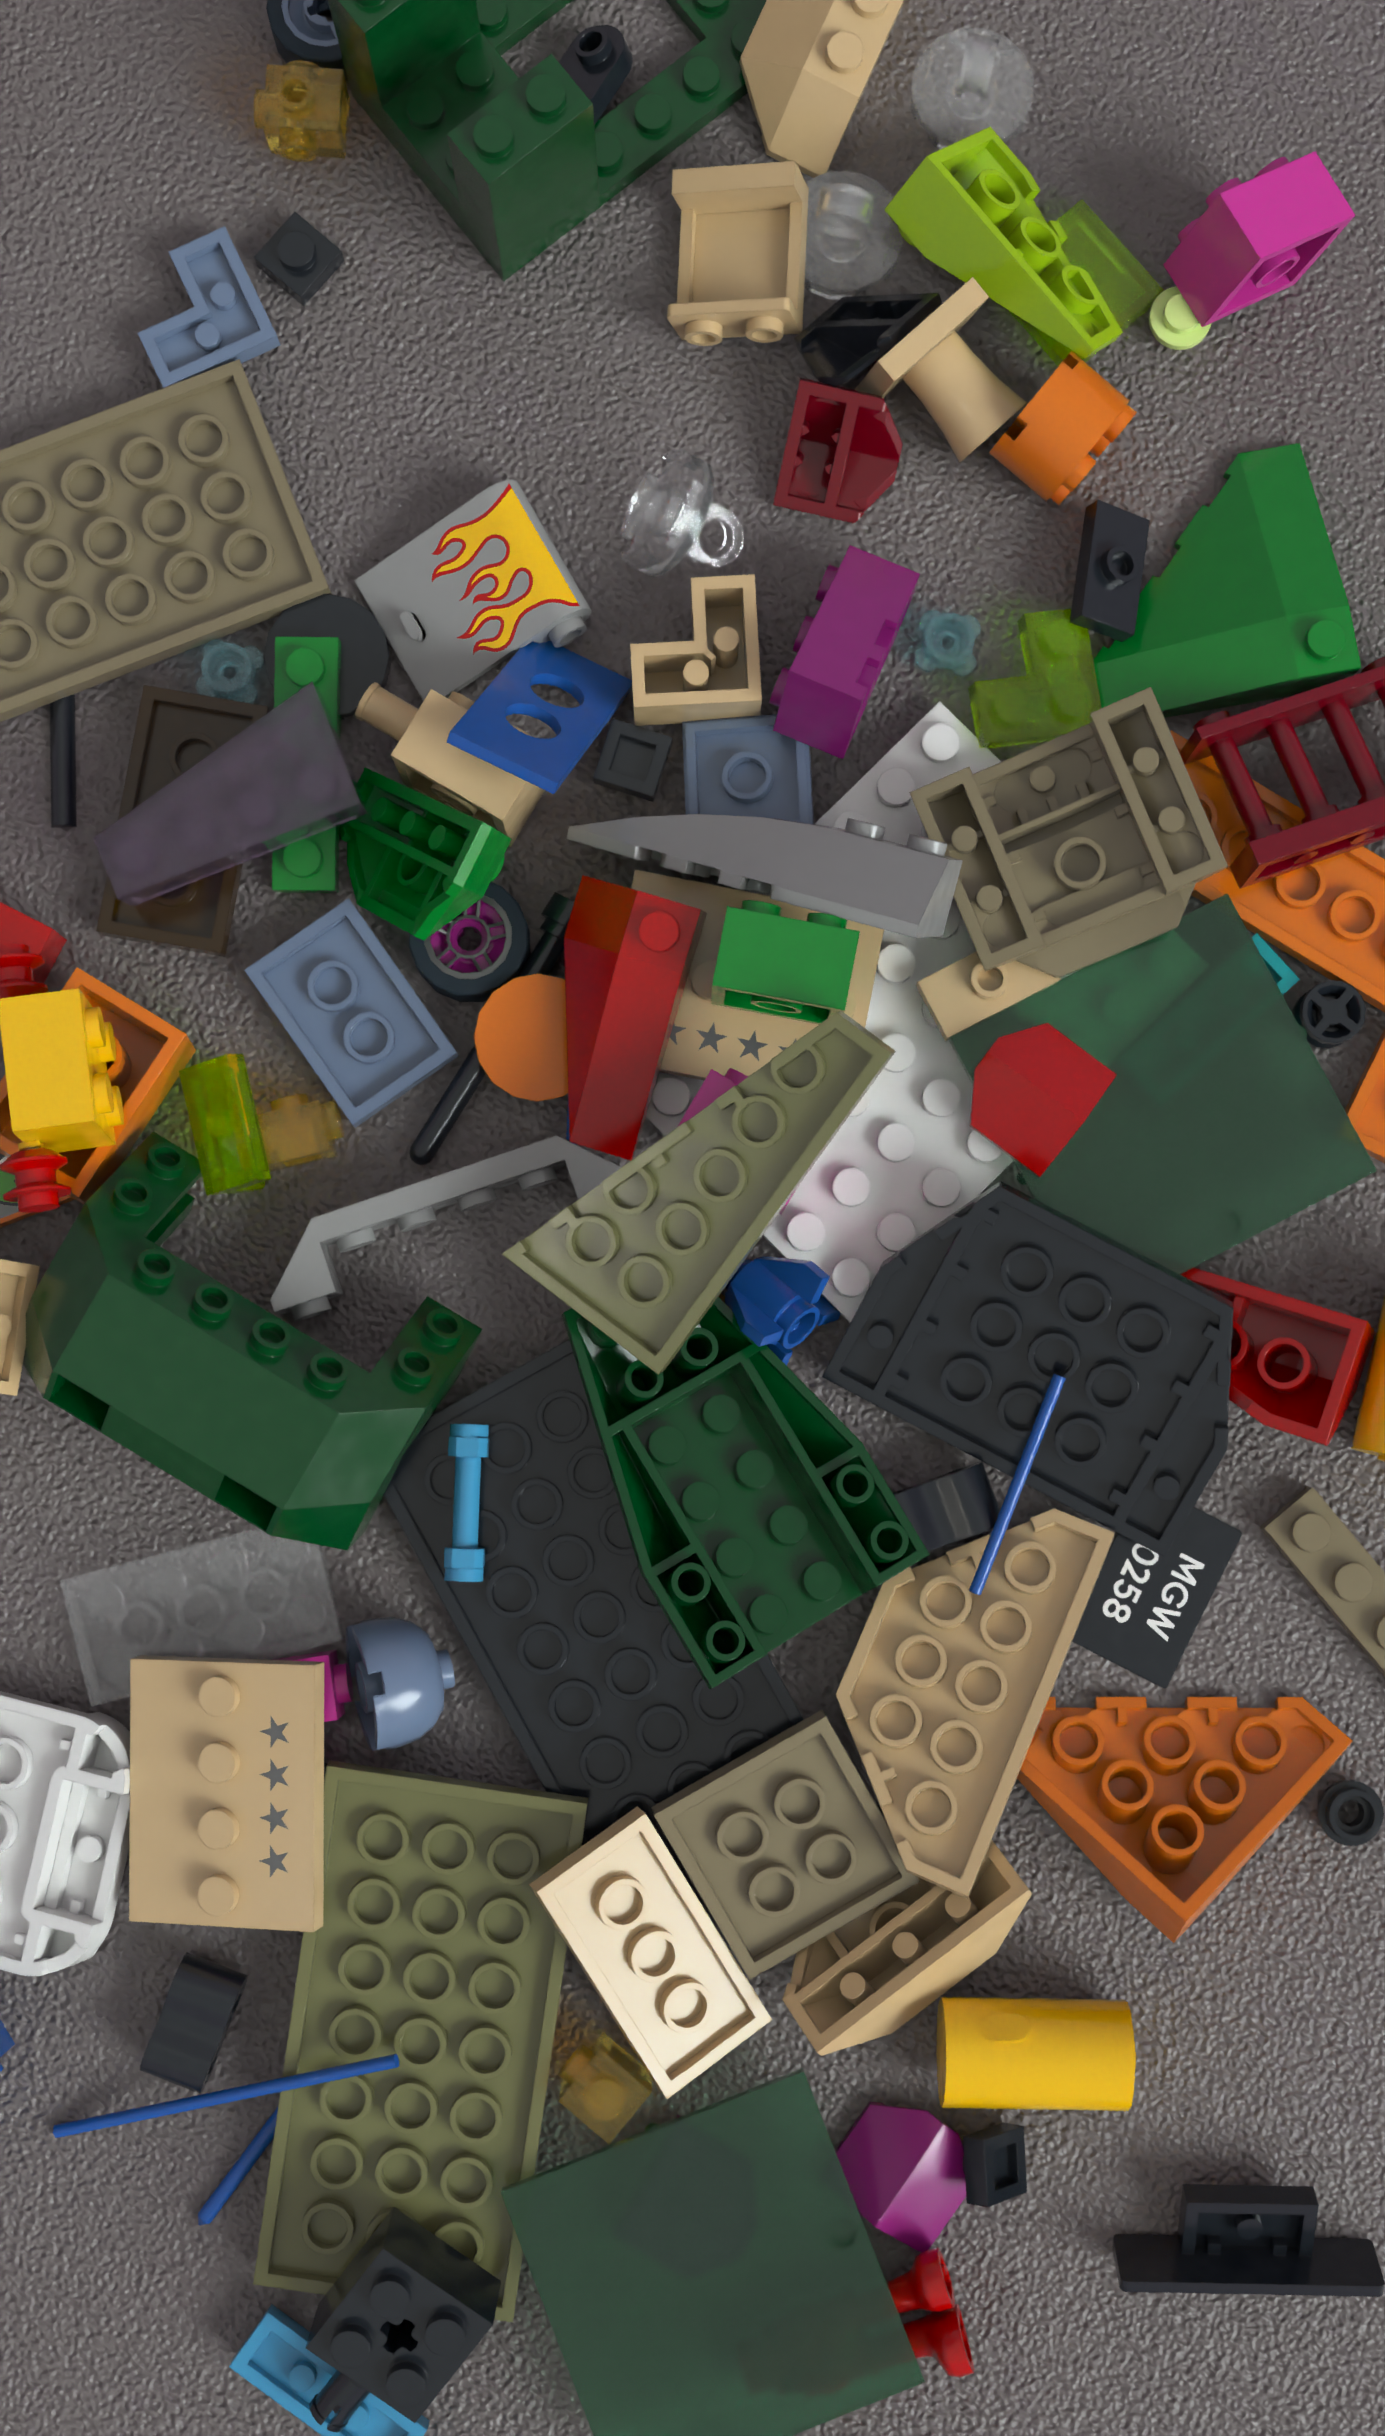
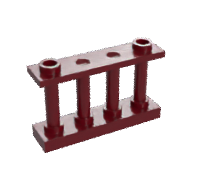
M1385 656L1368 664L1359 674L1230 716L1228 711H1219L1206 716L1193 726L1194 732L1179 752L1184 765L1213 756L1249 835L1244 840L1246 846L1229 866L1239 889L1385 839V784L1350 709L1377 700H1381L1385 709ZM1325 718L1361 795V798L1357 801L1358 805L1339 811L1336 804L1329 805L1294 728ZM1266 737L1270 738L1305 814V817L1301 820L1302 824L1286 830H1282L1280 824H1272L1237 747Z

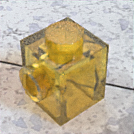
M604 2032L590 2048L582 2043L568 2058L558 2073L563 2079L558 2101L608 2144L612 2142L652 2093V2079L644 2066Z

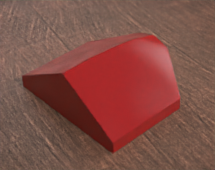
M1049 1023L998 1037L974 1069L969 1126L1040 1178L1085 1122L1117 1074Z

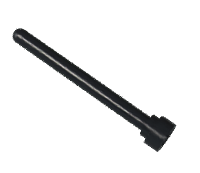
M554 892L541 913L546 918L540 927L544 934L517 977L549 974L564 950V935L574 905L573 901ZM475 1044L410 1147V1158L418 1165H426L433 1160L486 1075L478 1063Z

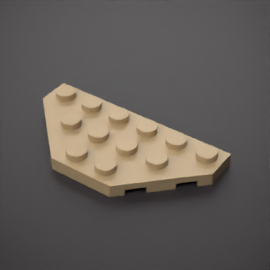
M1054 1508L1031 1517L1030 1521L1006 1530L981 1595L970 1592L969 1588L991 1534L946 1552V1555L914 1568L908 1567L882 1584L838 1687L836 1698L906 1872L962 1897L969 1898L1114 1539V1532Z

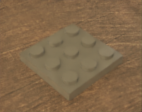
M823 1710L818 1711L652 1807L654 1817L749 1980L920 1882L917 1876L906 1872L887 1822Z

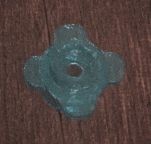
M936 610L926 612L919 621V628L923 633L921 648L916 651L914 656L917 667L924 672H932L936 668L952 670L959 677L972 673L976 666V658L972 654L973 645L981 632L978 620L971 615L941 614ZM943 639H951L954 644L953 647L950 649L944 648L942 646Z
M219 639L208 642L202 650L204 658L201 670L203 676L196 682L198 694L253 704L258 697V691L254 686L257 671L264 666L262 652L252 645L242 648L233 643H224ZM228 668L236 670V675L231 679L226 678L224 675Z

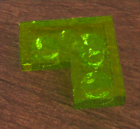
M1071 608L1024 613L1017 621L1027 676L975 681L968 688L979 748L1047 742L1089 724L1090 713L1101 709L1089 632L1086 628L1070 623Z

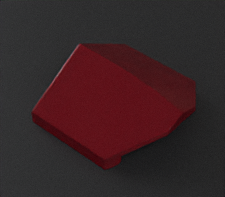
M800 378L773 505L855 524L864 515L865 511L894 482L903 443L884 396L840 386L833 387L822 382Z

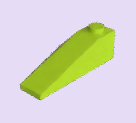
M991 126L927 155L884 209L898 225L899 232L906 242L917 248L925 258L966 283L973 277L990 299L1085 359L1119 338L1123 331L1090 274L1083 268L1072 265L1062 250L1061 245L1068 237L1059 221L1049 220L1047 223L1033 200L1041 191L1033 176Z

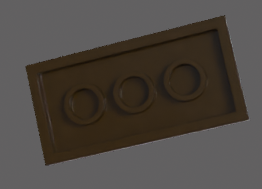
M148 685L143 686L96 930L100 935L210 955L226 956L271 719V711L268 706Z

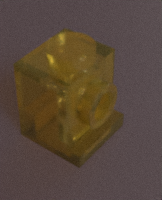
M307 1094L290 1095L271 1101V1111L263 1113L262 1109L254 1103L240 1105L254 1168L262 1173L338 1156L334 1140L344 1138V1131L335 1100L321 1103L319 1100L309 1102Z

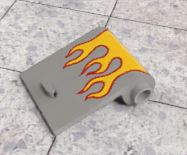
M513 479L501 481L486 488L354 580L423 701L431 689L448 698L452 691H460L532 641L536 643L551 641L554 647H562L571 643L587 630L584 622L592 613L520 485ZM414 614L417 616L419 622L425 630L426 637L422 633L421 628L413 616Z

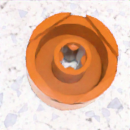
M1071 351L990 450L989 454L1044 501L1047 502L1050 498L1059 506L1096 464L1097 461L1088 452L1090 451L1098 458L1106 447L1123 431L1137 412L1128 405L1129 399Z

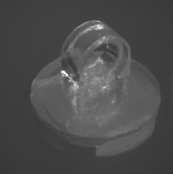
M960 28L939 36L921 53L911 79L910 110L914 119L917 117L920 125L928 132V140L939 149L945 148L990 126L1006 143L1011 137L1013 140L1021 133L1031 111L1034 76L1025 54L1008 37L986 28Z
M829 171L807 180L806 184L809 188L804 288L809 292L830 300L841 299L843 296H863L866 294L867 289L878 285L883 279L886 281L893 274L902 252L904 238L899 232L898 225L884 210L894 196L876 179L855 171Z
M683 448L669 451L662 457L669 466L663 470L659 477L648 472L641 480L629 503L622 524L621 536L630 540L631 544L629 550L621 552L622 560L630 567L650 577L664 575L675 567L683 557L703 565L713 567L727 566L737 558L742 550L744 533L739 519L730 511L712 502L714 475L710 464ZM716 519L724 529V541L716 553L707 555L700 545L699 536L705 523Z

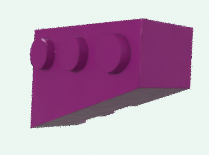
M851 545L840 567L828 565L815 600L822 602L815 618L806 615L792 650L797 655L790 669L783 667L769 701V703L779 707L773 731L844 759L910 606L920 573Z

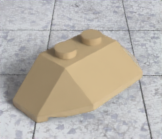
M766 0L739 61L752 108L762 132L761 138L766 155L780 162L796 161L800 172L823 182L905 0Z
M993 1840L990 1843L968 1899L918 1877L920 1882L796 1953L791 1981L787 1983L782 2000L820 2056L892 2034L997 1953L1031 1897L1032 1892Z

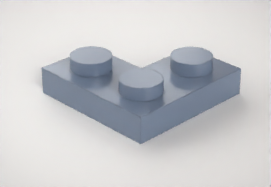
M225 226L168 252L194 307L138 332L139 338L163 388L240 359L241 363L246 362L280 346L276 332Z

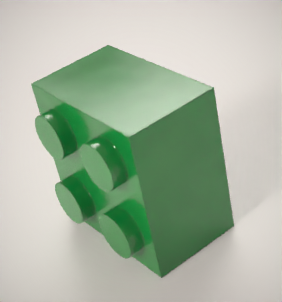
M744 900L742 901L741 909L727 906L712 983L711 1004L818 1025L836 1012L845 1011L860 931L846 929V919L830 914L808 913L807 921L780 916L781 907L762 901Z

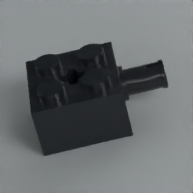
M393 2207L318 2304L305 2348L337 2371L319 2394H316L309 2403L310 2412L316 2422L322 2425L333 2410L336 2415L328 2423L327 2430L336 2433L341 2432L369 2393H372L416 2423L493 2326L501 2280Z

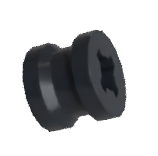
M1329 980L1317 984L1297 1000L1292 1009L1291 1022L1295 1034L1304 1044L1314 1049L1327 1050L1350 1040L1360 1031L1365 1021L1366 1008L1362 996L1353 986L1343 981ZM1314 1006L1320 1009L1319 1015L1321 1019L1319 1020V1022L1317 1017V1010L1314 1008Z

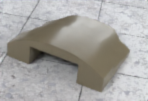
M1151 687L1090 713V723L982 771L972 774L970 767H966L909 792L928 838L947 843L945 856L963 860L953 897L985 971L1018 961L1048 975L1060 978L1119 954L1177 928L1195 884L1228 867Z

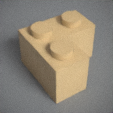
M755 574L691 578L693 641L630 644L635 726L682 724V722L760 716L762 693Z

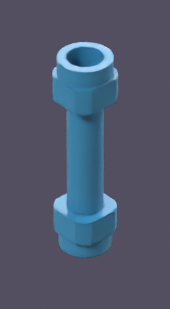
M450 1424L448 1456H455L452 1547L444 1548V1580L483 1581L485 1548L478 1547L481 1457L489 1456V1425Z

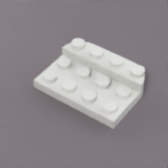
M0 1691V1970L23 1976H42L93 1957L111 1928L129 1853L130 1731L113 1717L101 1712L85 1713Z

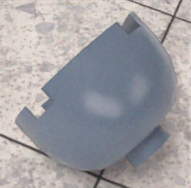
M395 1617L372 1618L347 1626V1662L351 1678L356 1676L360 1701H355V1705L370 1749L372 1751L384 1748L389 1750L419 1740L434 1727L444 1709V1689L455 1686L453 1665L447 1649L436 1651L428 1633L411 1621Z

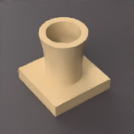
M973 277L878 360L855 388L857 391L885 397L904 380L943 432L959 463L1027 404L1024 399L1004 384L972 352L957 333L989 298Z

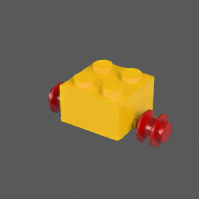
M12 943L0 945V1030L12 1132L22 1142L18 1144L19 1151L13 1153L0 1164V1170L15 1175L16 1184L15 1188L3 1194V1199L9 1202H18L19 1212L33 1213L59 1208V1198L72 1193L71 1187L57 1183L56 1170L68 1164V1158L59 1154V1152L116 1145L114 1126L124 1124V1112L119 1087L111 1086L107 1073L106 1062L116 1061V1044L111 1022H104L100 1007H92L79 988L48 992L47 985L35 982L33 970L43 966L45 958L42 955L30 953V946L26 944Z

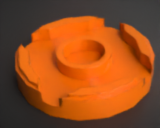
M543 974L513 978L492 992L478 1013L473 1037L478 1063L494 1085L513 1097L536 1102L563 1097L568 1094L565 980Z

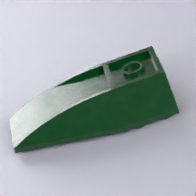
M717 1297L667 1368L659 1375L572 1308L562 1314L640 1573L709 1690L763 1658L771 1650L852 1600L878 1587L930 1555L863 1443L767 1345L758 1347L741 1332L733 1311L719 1297Z

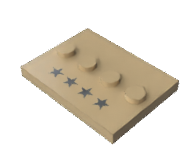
M640 870L634 871L632 889L692 906L707 913L659 1072L705 1081L711 1069L725 1076L728 1069L732 1068L749 1077L770 1062L776 1055L818 1026V1024L711 1004V995L727 906L741 909L742 901L744 900L762 901L781 907L780 916L803 921H807L808 913L821 912L770 899L771 896ZM847 920L846 929L860 931L844 1013L865 1028L884 929Z
M148 1655L131 1658L129 1921L315 1932L323 1927L324 1662Z

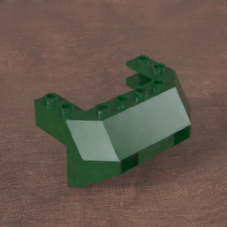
M153 1131L85 1202L33 1293L26 1312V1348L23 1365L44 1399L267 1534L348 1550L366 1531L402 1456L458 1379L482 1328L427 1296L369 1373L160 1247L189 1215L195 1198L186 1192L205 1173L208 1164Z

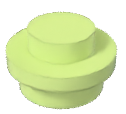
M1177 286L1168 288L1160 293L1154 300L1149 313V326L1153 336L1163 346L1174 350H1185L1198 345L1206 337L1211 327V324L1204 327L1200 325Z

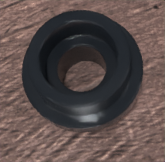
M1356 1780L1335 1782L1322 1793L1319 1799L1317 1817L1320 1827L1329 1838L1339 1844L1358 1846L1367 1843L1378 1833L1383 1822V1806L1379 1796L1372 1788ZM1346 1801H1355L1359 1808L1357 1818L1351 1823H1342L1338 1815L1340 1806Z

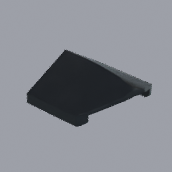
M939 293L843 296L799 333L794 340L798 351L818 381L837 387L853 381L871 370L878 360L942 305Z

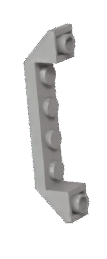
M556 1135L313 1217L270 1299L275 1313L283 1315L292 1312L295 1321L308 1319L332 1310L329 1299L343 1295V1291L328 1246L337 1243L340 1253L366 1246L376 1241L373 1232L375 1230L398 1223L400 1232L428 1225L437 1220L434 1210L458 1203L461 1212L490 1204L497 1200L496 1189L519 1182L521 1191L541 1187L556 1181L558 1178L555 1169L564 1166L568 1168L577 1198L580 1199L621 1167Z

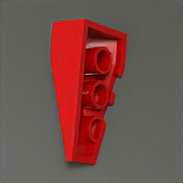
M582 875L564 935L570 1142L630 1161L633 1159L707 915L705 911L646 892Z
M1132 1249L1233 1302L1229 1400L1266 1427L1328 1446L1356 1393L1376 1333L1369 1322Z

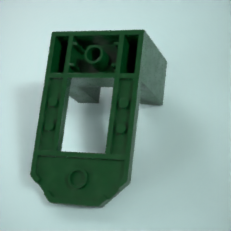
M328 0L352 96L495 272L505 281L748 93L739 61L766 0H666L700 43L598 120L595 125L593 103L552 53L520 78L501 57V55L573 0Z

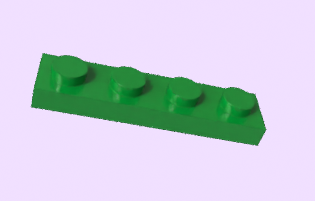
M275 637L272 890L275 892L339 893L341 640L338 637Z

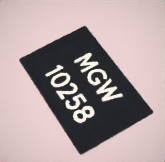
M1193 1507L1165 1557L1117 1533L1072 1642L1162 1688H1167L1242 1536V1532Z

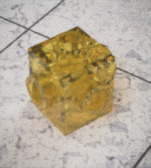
M303 60L290 61L286 65L267 64L265 89L257 88L254 95V123L257 129H264L271 154H280L283 158L295 162H309L314 160L315 157L345 158L350 97L343 69L320 68L312 62Z

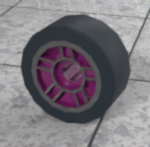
M490 882L483 898L423 941L409 934V949L420 975L437 993L458 1002H484L492 992L519 975L530 956V931L520 904L502 886ZM465 927H472L474 932L482 937L480 946L475 950L466 951L457 943L465 935Z

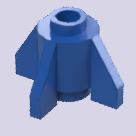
M762 1256L753 1261L747 1259L744 1260L725 1286L727 1292L724 1302L733 1311L741 1332L758 1347L767 1345L786 1366L793 1354L791 1348L804 1341L816 1325L821 1326L836 1321L841 1314L821 1295L830 1276L812 1261Z

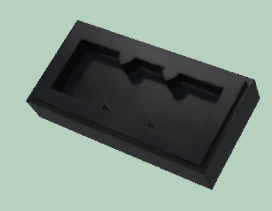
M1096 500L1086 507L1070 623L1121 642L1134 636L1150 520L1100 500Z

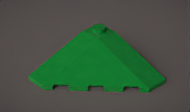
M1300 443L1238 453L1223 475L1227 482L1209 507L1205 505L1200 507L1173 546L1178 550L1161 576L1158 578L1153 575L1141 591L1134 636L1123 642L1115 640L1109 649L1103 646L1089 665L1088 674L1095 711L1151 687L1162 714L1166 718L1293 696L1353 676L1361 668L1350 606Z

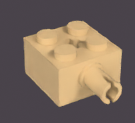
M372 683L362 696L355 716L360 721L369 723L399 741L391 753V757L403 784L492 826L511 838L509 847H511L545 790L447 743L450 731L474 702L454 691L446 698L431 689L418 709L383 689L380 684ZM512 725V726H513L514 728H516L518 731H520V732H522V733H524V734H526V735L531 736L530 734H528L527 732L523 731L522 729H520V728H518V727Z

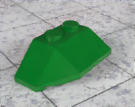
M366 767L339 819L341 840L347 842V866L357 905L423 941L483 898L490 882L499 875L503 867L504 854L511 841L510 837L492 826Z

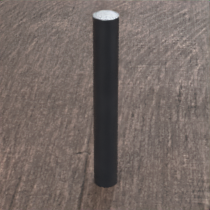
M75 694L50 703L51 828L77 827Z

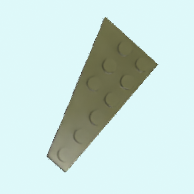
M843 1011L836 1012L776 1055L770 1062L722 1094L698 1114L682 1123L607 1177L601 1184L572 1205L567 1206L549 1219L547 1223L506 1250L502 1255L659 1375L670 1364L896 1051Z

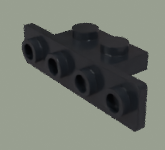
M1183 2184L1177 2235L1116 2234L1113 2237L1112 2250L1119 2288L1124 2292L1380 2297L1383 2295L1385 2282L1371 2240L1359 2238H1315L1319 2204L1314 2186Z

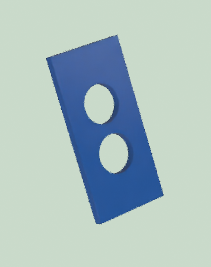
M532 641L516 652L449 733L447 743L555 794L630 693L632 680L564 647H554L551 641L543 643ZM546 684L558 687L571 694L580 706L565 708L553 705L538 697L530 686ZM522 714L539 719L551 727L556 737L542 739L526 735L514 728L507 721L506 716Z

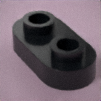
M609 25L593 26L583 30L573 40L559 61L561 66L593 103L594 125L629 74L633 63L632 53L622 33L617 28Z

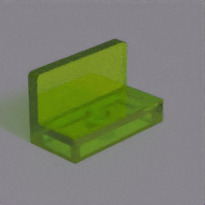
M224 1054L179 1070L206 1195L245 1193L263 1189L265 1181L270 1180L271 1175L244 1055Z

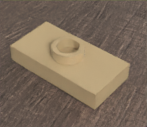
M976 951L917 982L916 987L946 1042L1058 984L1061 979L1018 961L985 971Z

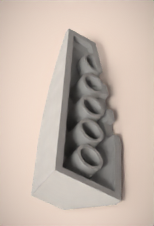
M688 814L631 817L569 826L566 838L643 861H650V858L660 861V865L664 868L702 877H710V874L719 876V884L736 889H747L770 894V891H772L770 899L913 938L943 936L963 860L945 856L947 843L909 834L907 846L883 840L886 827L851 818L847 819L845 829L776 818Z

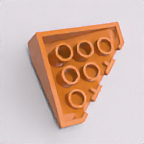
M1049 1697L1017 1779L1118 1892L1170 1941L1175 1943L1344 1753L1353 1740L1303 1697H1277L1275 1708H1238L1237 1697H1186L1185 1708H1147L1146 1697H1096L1095 1708H1056L1055 1697Z

